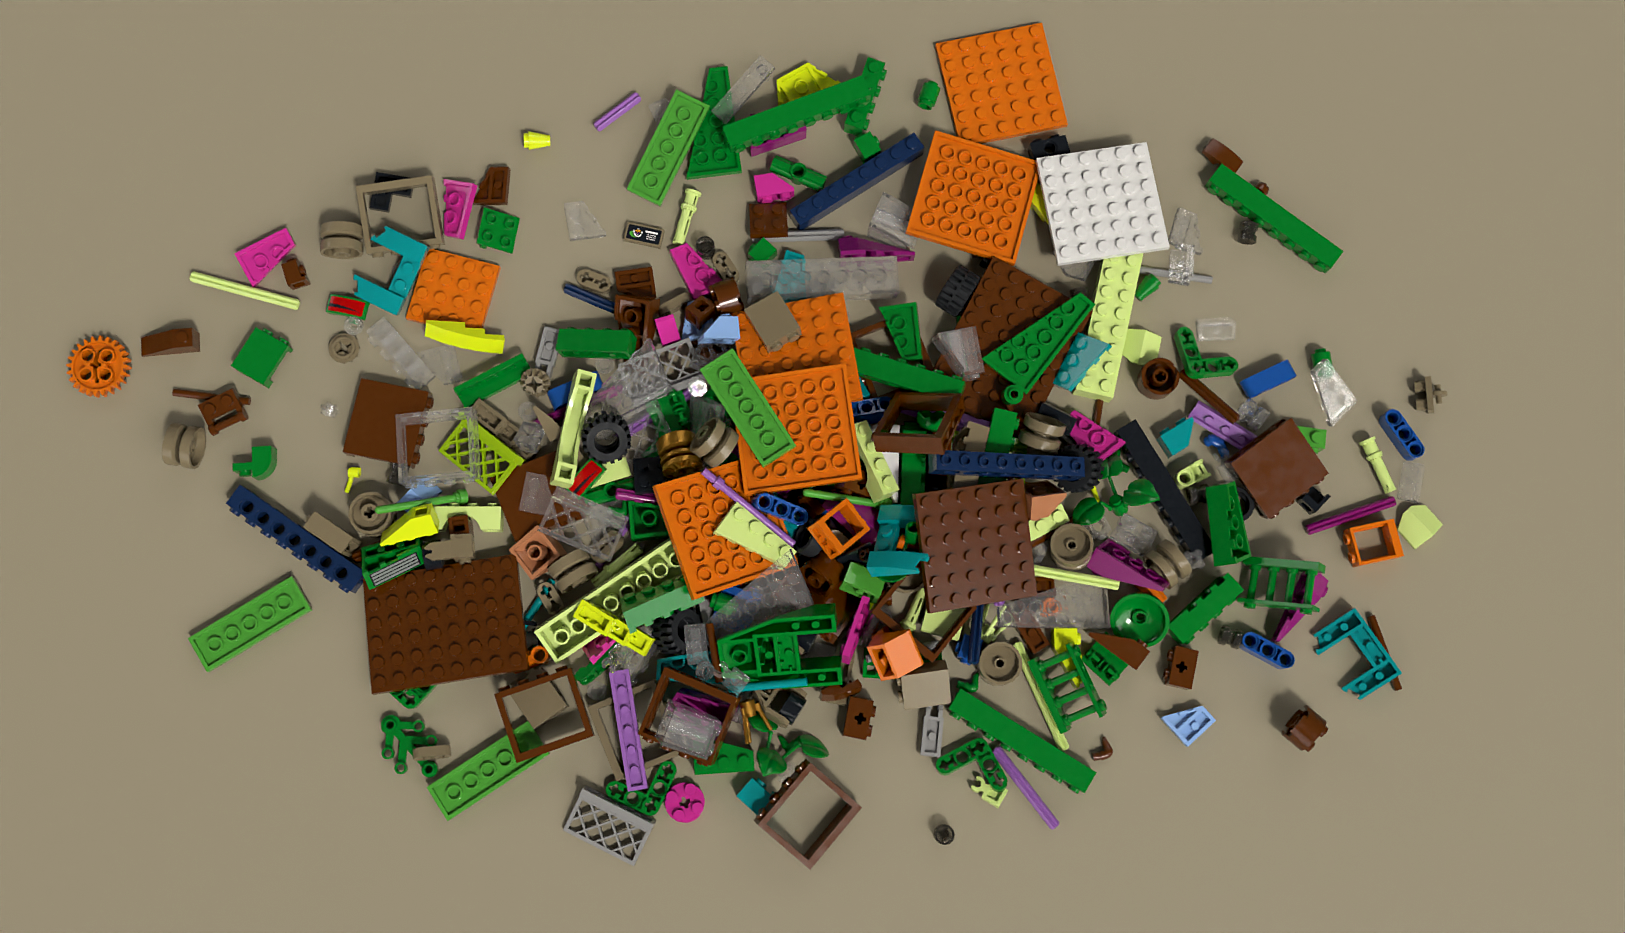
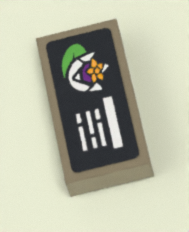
M628 222L624 241L661 249L665 230Z

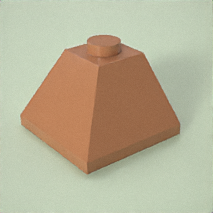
M1048 480L1024 483L1029 520L1038 521L1040 518L1049 517L1064 500L1067 493Z
M539 525L535 526L509 549L511 554L516 556V560L531 580L548 572V568L554 562L568 554L558 540Z

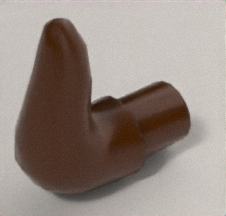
M1106 737L1102 738L1104 750L1092 753L1093 761L1105 760L1112 756L1113 749Z

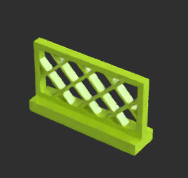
M463 413L459 418L461 422L438 451L489 493L494 495L517 465L521 466L525 460L472 417ZM463 428H466L468 430V438L460 439V432ZM481 440V449L473 450V441ZM468 442L469 451L460 452V443ZM456 444V453L448 454L446 450L449 446ZM493 450L495 459L486 461V451ZM482 452V462L474 463L473 454ZM469 455V464L462 465L461 456ZM507 461L510 465L505 471H500L499 462ZM495 463V472L487 474V464ZM482 465L483 475L475 476L474 467ZM496 476V483L490 488L487 478Z

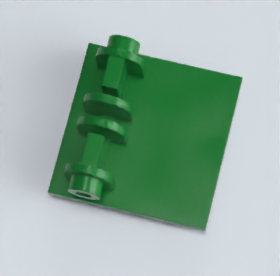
M484 207L476 243L480 244L479 247L483 249L490 247L513 254L520 218Z
M672 389L668 392L669 395L646 403L659 438L669 432L695 425L682 390L676 392L675 389Z
M1097 641L1082 657L1083 663L1108 686L1116 681L1128 666L1127 663Z

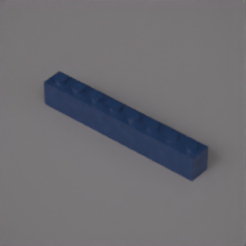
M915 133L910 134L790 210V219L798 230L808 228L922 156L925 148Z

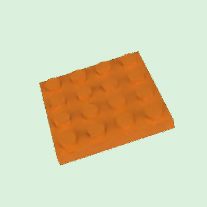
M435 249L429 250L421 266L406 319L425 325L426 320L465 322V328L483 329L501 267Z

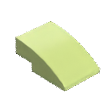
M926 608L920 631L943 637L965 608L936 613H927ZM962 627L951 640H959Z

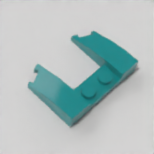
M385 226V232L378 237L373 235L370 240L403 255L389 289L354 274L353 278L357 280L358 292H354V295L397 316L402 310L430 246Z
M880 505L877 518L880 526L874 551L869 553L867 570L871 577L919 574L920 571L915 566L919 561L928 562L929 555L925 553L896 551L900 529L906 528V524L909 522H916L914 506Z
M1352 608L1313 634L1319 640L1320 649H1316L1317 655H1320L1350 635L1373 666L1342 687V690L1346 693L1350 689L1359 694V700L1402 674L1356 608Z

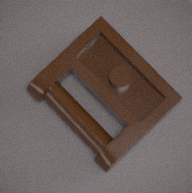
M235 388L198 404L212 436L219 434V431L239 421L244 422L249 419ZM236 409V415L220 423H215L214 419Z

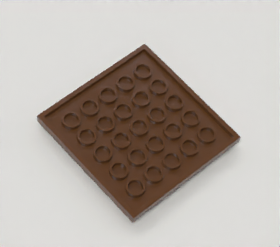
M1023 479L912 494L919 552L928 554L930 557L928 562L921 561L927 613L1037 596Z

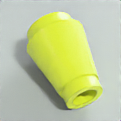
M530 131L524 133V148L531 150L550 146V135Z

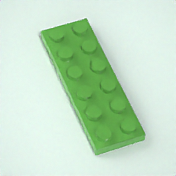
M676 89L627 187V191L661 207L710 109L709 105Z
M733 348L700 369L763 468L797 447Z
M291 576L189 637L188 640L206 672H211L313 609L295 578Z
M528 721L514 730L521 753L544 745L536 730L533 729ZM505 735L429 785L427 789L446 820L450 821L550 753L547 752L516 763L508 735Z

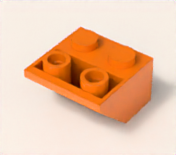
M910 629L877 634L867 646L881 681L900 678L924 664Z

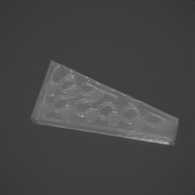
M650 338L601 385L602 387L596 393L592 394L585 423H587L589 417L594 418L595 413L598 412V415H601L602 411H606L607 414H610L611 411L615 413V416L618 414L624 416L673 391Z
M790 548L698 627L705 646L709 645L706 624L714 623L717 642V639L814 604L792 549Z
M1070 582L1037 593V596L1026 597L997 607L998 627L1109 629L1111 627L1108 588Z

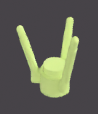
M986 604L983 612L981 640H984V642L988 644L991 640L994 642L997 636L1012 622L1009 618L996 632L993 628L1004 612L1005 606L1001 607L990 625L985 624L983 626L990 604Z

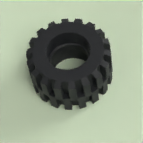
M959 265L945 283L936 299L935 305L953 317L958 316L980 282V276Z
M602 411L601 415H598L597 412L594 414V418L589 417L587 423L584 422L583 430H581V439L585 453L587 452L590 459L594 458V461L597 463L601 460L602 464H607V461L613 464L615 459L620 461L622 455H627V449L631 447V434L629 426L625 419L622 420V416L619 414L615 416V413L611 411L610 414ZM602 430H612L618 435L615 442L610 445L598 444L595 441V437Z
M1087 444L1067 445L1059 449V454L1054 456L1084 457L1085 477L1076 481L1054 480V482L1058 481L1057 486L1059 488L1064 487L1063 491H1071V493L1093 489L1094 486L1100 483L1098 479L1103 477V474H1101V471H1104V466L1101 467L1103 459L1098 458L1100 453L1098 451L1094 452L1095 448L1092 446L1088 447Z
M690 607L683 611L676 609L670 617L665 619L661 617L656 618L651 626L653 628L651 634L655 638L654 644H657V649L662 650L664 654L687 655L690 652H694L696 647H699V641L702 640V632H704V628H702L703 621L700 619L699 612H696L694 607Z

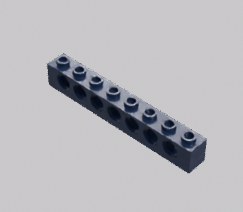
M946 450L944 455L928 454L929 474L1076 481L1085 477L1084 457Z
M239 485L226 502L231 507L229 509L230 512L238 517L243 515L246 518L245 522L254 528L256 525L262 529L260 533L269 539L271 536L277 539L276 544L283 549L290 548L293 551L291 554L299 560H302V558L307 560V566L316 572L318 569L324 572L323 577L330 582L334 580L340 584L338 587L344 592L349 593L351 591L356 593L363 584L364 577L360 567L246 487ZM253 503V510L247 512V506ZM268 514L269 520L266 523H262L263 516ZM281 525H284V532L282 534H278V528ZM296 536H300V542L294 545L293 539ZM315 547V554L313 556H309V549ZM327 558H331L332 561L329 567L324 566V561ZM342 569L347 570V575L344 578L339 576Z

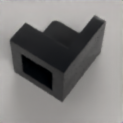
M1312 486L1309 488V492L1301 496L1296 502L1311 515L1316 513L1331 496L1329 494L1323 496Z

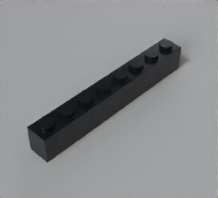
M1135 419L1116 430L1113 435L1126 442L1121 448L1124 452L1125 460L1127 463H1131L1134 468V475L1137 479L1149 480L1159 495L1160 500L1155 501L1153 505L1164 516L1163 521L1167 528L1172 529L1175 534L1174 539L1176 543L1181 545L1185 551L1186 559L1195 564L1213 554L1212 542L1137 420Z

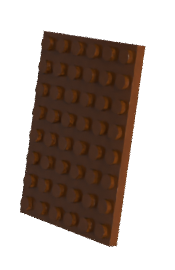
M993 256L933 370H940L949 377L956 375L963 378L962 381H965L966 384L963 392L965 414L990 422L994 408L1018 413L1017 418L1020 419L1018 429L1014 430L1012 436L1018 438L1020 430L1027 428L1023 423L1025 414L1027 412L1038 413L1043 401L1046 402L1054 386L1053 381L1077 333H1082L1093 310L1088 313L1026 395L1023 394L1022 400L1012 406L1004 404L1001 400V392L1012 384L980 359L1071 298ZM1011 392V397L1015 398V394Z
M515 555L474 560L471 563L466 562L465 564L444 565V568L408 571L369 590L365 579H363L371 692L373 695L529 670L519 564Z

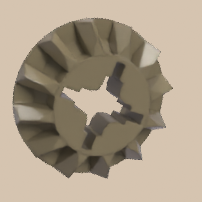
M343 333L331 340L329 354L336 362L345 364L353 362V359L358 357L360 347L354 336ZM341 343L346 347L349 346L347 348L348 354L343 351L340 352L342 350Z
M530 368L521 376L520 384L523 387V391L529 393V396H544L551 387L549 376L541 369ZM533 379L536 383H539L537 389L534 384H531Z

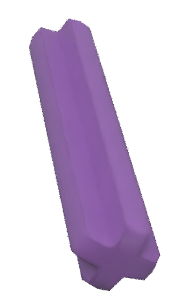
M634 92L596 120L593 123L594 127L599 132L641 102L639 94Z

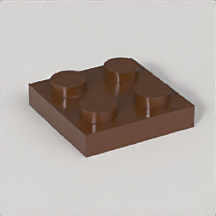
M786 202L749 204L751 239L788 237Z

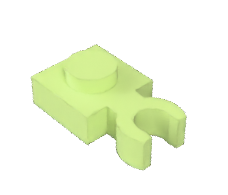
M977 776L976 780L981 783V786L975 787L972 785L971 790L976 793L982 792L981 799L999 809L1008 790L996 792L992 790L989 784L985 783L982 777Z

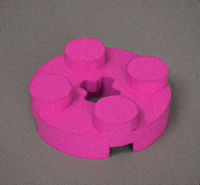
M687 782L673 786L667 793L665 807L669 816L675 821L683 823L696 820L701 815L705 805V797L701 789ZM682 797L690 799L691 802L688 804V808L680 806L679 803L682 801Z

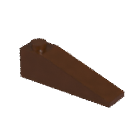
M617 294L615 295V320L618 321L619 330L622 328L629 329L636 336L637 342L634 358L651 352L656 330L655 319H658L660 298L644 295ZM649 357L643 359L641 367L647 369ZM641 360L634 362V364L639 365ZM631 364L625 366L626 373L635 374L636 366ZM639 368L637 375L645 376L646 371Z

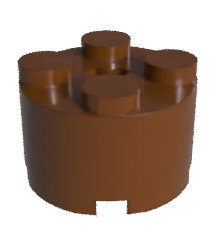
M733 277L708 286L712 301L717 309L718 317L722 314L744 311V304Z
M1155 358L1147 362L1139 371L1137 376L1138 390L1149 399H1164L1177 387L1180 375L1172 361L1166 358Z
M821 550L816 556L810 557L798 571V577L801 576L803 580L801 584L809 593L814 596L824 595V597H827L842 581L845 568L842 563L837 562L835 559L831 560L825 551Z
M1305 705L1304 711L1299 709L1285 725L1288 729L1286 732L1282 730L1281 735L1300 751L1306 750L1309 752L1315 746L1314 741L1319 736L1323 737L1327 733L1328 727H1326L1327 721L1308 705Z

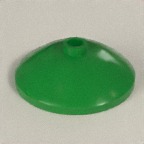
M1143 592L1130 593L1120 598L1113 606L1110 615V625L1114 635L1132 638L1135 641L1139 638L1148 645L1147 648L1156 645L1166 636L1170 624L1169 613L1164 603L1157 597ZM1142 613L1144 616L1140 618L1137 614Z

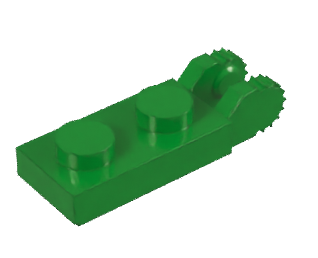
M615 642L594 665L590 661L586 667L578 669L575 674L576 680L582 685L591 683L625 653V649L618 642Z

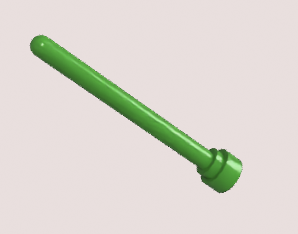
M459 489L453 492L452 495L377 506L375 512L377 514L395 512L430 503L438 505L454 502L463 505L468 503V493L466 489Z
M813 489L803 490V495L806 497L838 502L847 498L852 504L876 507L877 510H880V505H892L891 498L873 503L872 499Z

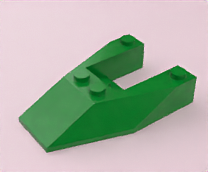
M836 604L812 605L773 617L717 639L722 676L753 683L807 678L808 686L782 689L843 685L841 656L800 658L798 635L837 632Z

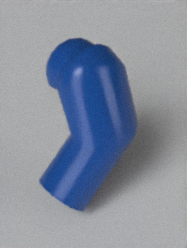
M1209 434L1208 437L1203 439L1205 446H1215L1221 457L1230 454L1222 438Z

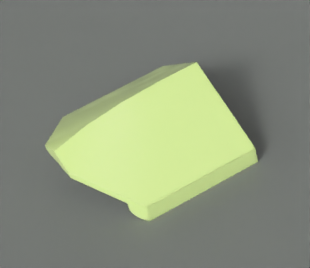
M1128 329L1122 356L1132 363L1145 365L1147 362L1158 358L1162 337L1147 330Z
M1426 505L1409 507L1402 514L1397 531L1413 549H1416L1431 538L1443 524Z

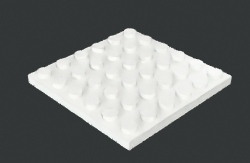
M1147 142L1036 159L1057 266L1169 249V241Z

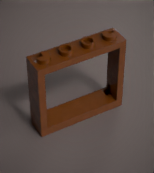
M883 320L851 332L853 347L858 349L855 339L886 328V321ZM921 338L923 360L919 361L921 365L926 367V370L932 371L934 367ZM860 377L870 393L869 399L878 397H889L892 399L896 392H908L896 389L878 396L872 381Z
M896 392L890 400L889 406L884 411L882 419L878 422L875 432L872 433L871 440L874 441L876 452L944 455L965 411L963 393ZM901 410L946 411L935 434L890 433Z
M919 561L916 567L922 571L921 561ZM905 578L893 582L870 610V613L893 632L905 629L884 613L881 608ZM966 607L931 651L913 637L920 654L933 663L977 607Z
M567 665L556 668V673L548 675V672L536 675L537 679L529 681V678L517 682L518 686L510 688V685L499 688V693L494 694L516 763L595 736L573 668H567ZM567 676L585 731L521 753L503 698Z
M670 666L664 667L638 735L643 736L642 739L646 740V742L653 743L655 741L661 744L660 747L664 750L671 751L673 749L678 751V755L683 758L689 759L692 757L697 760L696 763L699 765L711 766L715 764L741 696ZM671 678L730 703L710 755L650 730Z
M805 759L799 766L796 765L795 772L790 777L788 776L784 779L779 791L774 792L770 796L768 804L758 810L759 813L754 822L811 870L862 807ZM811 771L845 800L847 804L807 852L802 855L769 827L767 822Z

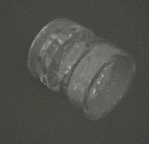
M1247 397L1236 410L1240 415L1239 421L1247 422L1246 426L1254 432L1262 426L1270 415V412L1264 407H1257V402L1250 397Z

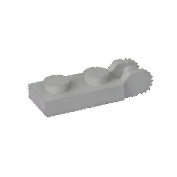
M545 326L535 360V368L541 369L542 365L548 366L546 373L551 380L553 368H555L558 352L555 349L559 329Z
M937 705V717L930 716L932 706L926 707L925 716L923 717L920 755L940 757L944 718H942L943 705Z

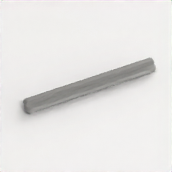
M844 230L788 231V237L765 239L768 242L838 240L844 236ZM754 238L752 242L758 243L762 238Z

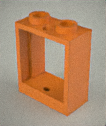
M847 498L807 528L831 560L844 552L870 530L866 521L859 515L854 505ZM837 511H840L856 533L843 545L825 523Z
M1394 519L1343 530V541L1348 547V560L1353 568L1404 556ZM1381 528L1388 555L1361 560L1354 533Z

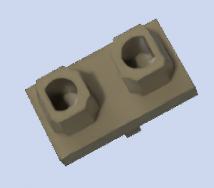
M1431 376L1425 377V380L1414 382L1415 393L1426 392L1425 399H1416V410L1427 411L1428 414L1434 413L1433 398H1436V404H1441L1442 397L1447 396V391H1441L1440 384L1434 385L1435 391L1432 392Z

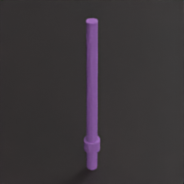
M706 467L702 470L700 474L708 479L714 488L720 489L733 501L741 504L792 547L796 543L794 539L726 485L725 480L720 476H715Z

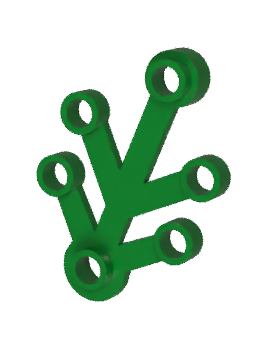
M388 715L381 722V729L386 734L385 748L382 750V757L384 759H392L395 756L393 749L394 735L400 741L398 763L394 767L397 774L407 772V750L413 756V749L416 748L414 744L436 746L438 744V738L435 735H428L427 737L406 736L401 729H413L415 732H422L425 729V723L421 720L402 722L397 716ZM390 721L394 723L391 729L387 726ZM418 722L422 724L420 730H417L415 727ZM431 737L435 739V742L432 745H430L428 742L429 738ZM388 749L391 751L390 757H387L385 755V752ZM428 760L417 761L422 766L421 771L424 776L434 777L438 774L439 766L437 763ZM400 764L404 765V771L402 772L398 770ZM429 765L433 769L431 773L426 771V767Z

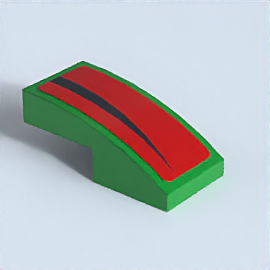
M330 294L326 312L365 321L370 303L352 297Z
M594 458L589 459L575 474L574 483L567 490L575 498L581 500L607 469L601 463L595 462Z

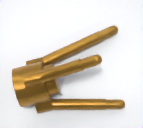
M754 698L739 702L745 744L752 742L748 718L755 716L756 711L760 714L767 728L770 731L772 730L768 719L761 709L760 702L755 703Z

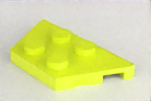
M806 63L776 80L778 106L841 82L828 77L827 73L817 70L810 63Z

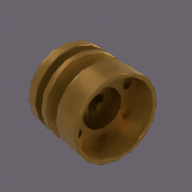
M677 430L669 432L657 440L656 446L665 477L677 479L697 473L702 469L701 457L696 456L690 451V445L695 436V433L692 431Z

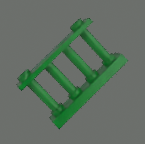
M1249 557L1243 560V564L1251 570L1247 598H1237V602L1243 604L1244 608L1255 609L1256 606L1300 610L1301 614L1307 615L1320 611V608L1311 605L1315 576L1318 573L1325 574L1326 566L1322 563L1264 557ZM1261 568L1268 569L1267 571H1269L1265 600L1255 599L1258 573L1261 571ZM1280 570H1286V573H1288L1284 602L1273 601L1277 573ZM1298 572H1305L1307 575L1303 604L1292 603L1295 578Z
M1073 641L1066 644L1067 651L1044 661L1040 660L1037 656L1027 662L1060 734L1069 731L1072 728V722L1095 712L1101 718L1107 713L1106 703L1103 699H1100L1080 657L1082 655L1081 650ZM1072 658L1076 666L1075 669L1055 678H1048L1045 672L1046 668ZM1080 675L1084 687L1061 697L1056 695L1054 691L1056 685ZM1089 694L1093 705L1070 715L1065 714L1062 708L1063 704Z

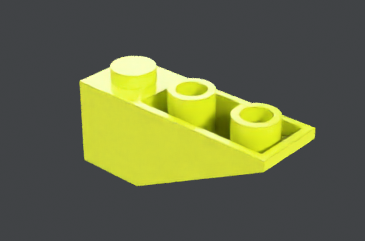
M432 503L413 507L382 532L380 545H394L397 542L411 541L418 537L431 536L438 533L440 521Z
M1054 628L1051 630V646L1054 655L1067 651L1066 644L1071 641L1077 645L1081 644V634L1077 632V628ZM1072 658L1059 662L1065 673L1076 668ZM1080 675L1069 680L1073 688H1079L1083 682Z

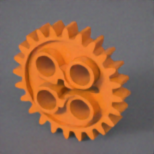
M91 336V342L84 339L83 346L77 344L78 351L71 350L75 354L74 357H68L72 361V363L66 364L67 367L71 368V370L66 372V374L72 376L69 381L74 383V388L79 389V392L83 394L86 393L89 397L94 395L99 398L100 394L107 397L108 391L114 395V388L121 390L119 384H126L127 382L124 380V377H130L126 373V370L132 369V367L127 365L132 361L126 358L129 352L123 351L125 347L121 344L119 345V342L116 340L112 341L110 337L105 339L99 336L97 340ZM93 354V358L88 361V356ZM112 354V359L107 361V357ZM91 372V377L86 380V375ZM111 372L110 378L105 380V376Z

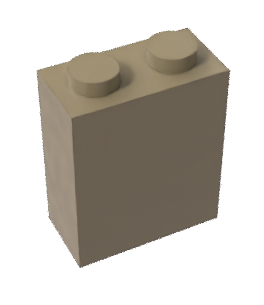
M778 291L744 309L748 321L768 353L780 350L784 344L794 342L802 335L800 326Z
M316 511L313 514H309L304 521L305 525L303 528L349 558L352 557V553L357 551L362 544L360 540Z
M938 660L933 663L924 662L922 666L896 679L897 686H901V691H898L899 703H903L905 710L951 703L949 675L945 660Z
M533 667L526 672L527 676L522 680L528 678L529 681L536 680V675L545 673V671L541 667ZM520 678L516 679L510 684V687L518 686L517 682L522 680ZM552 681L510 695L533 729L536 730L569 707Z

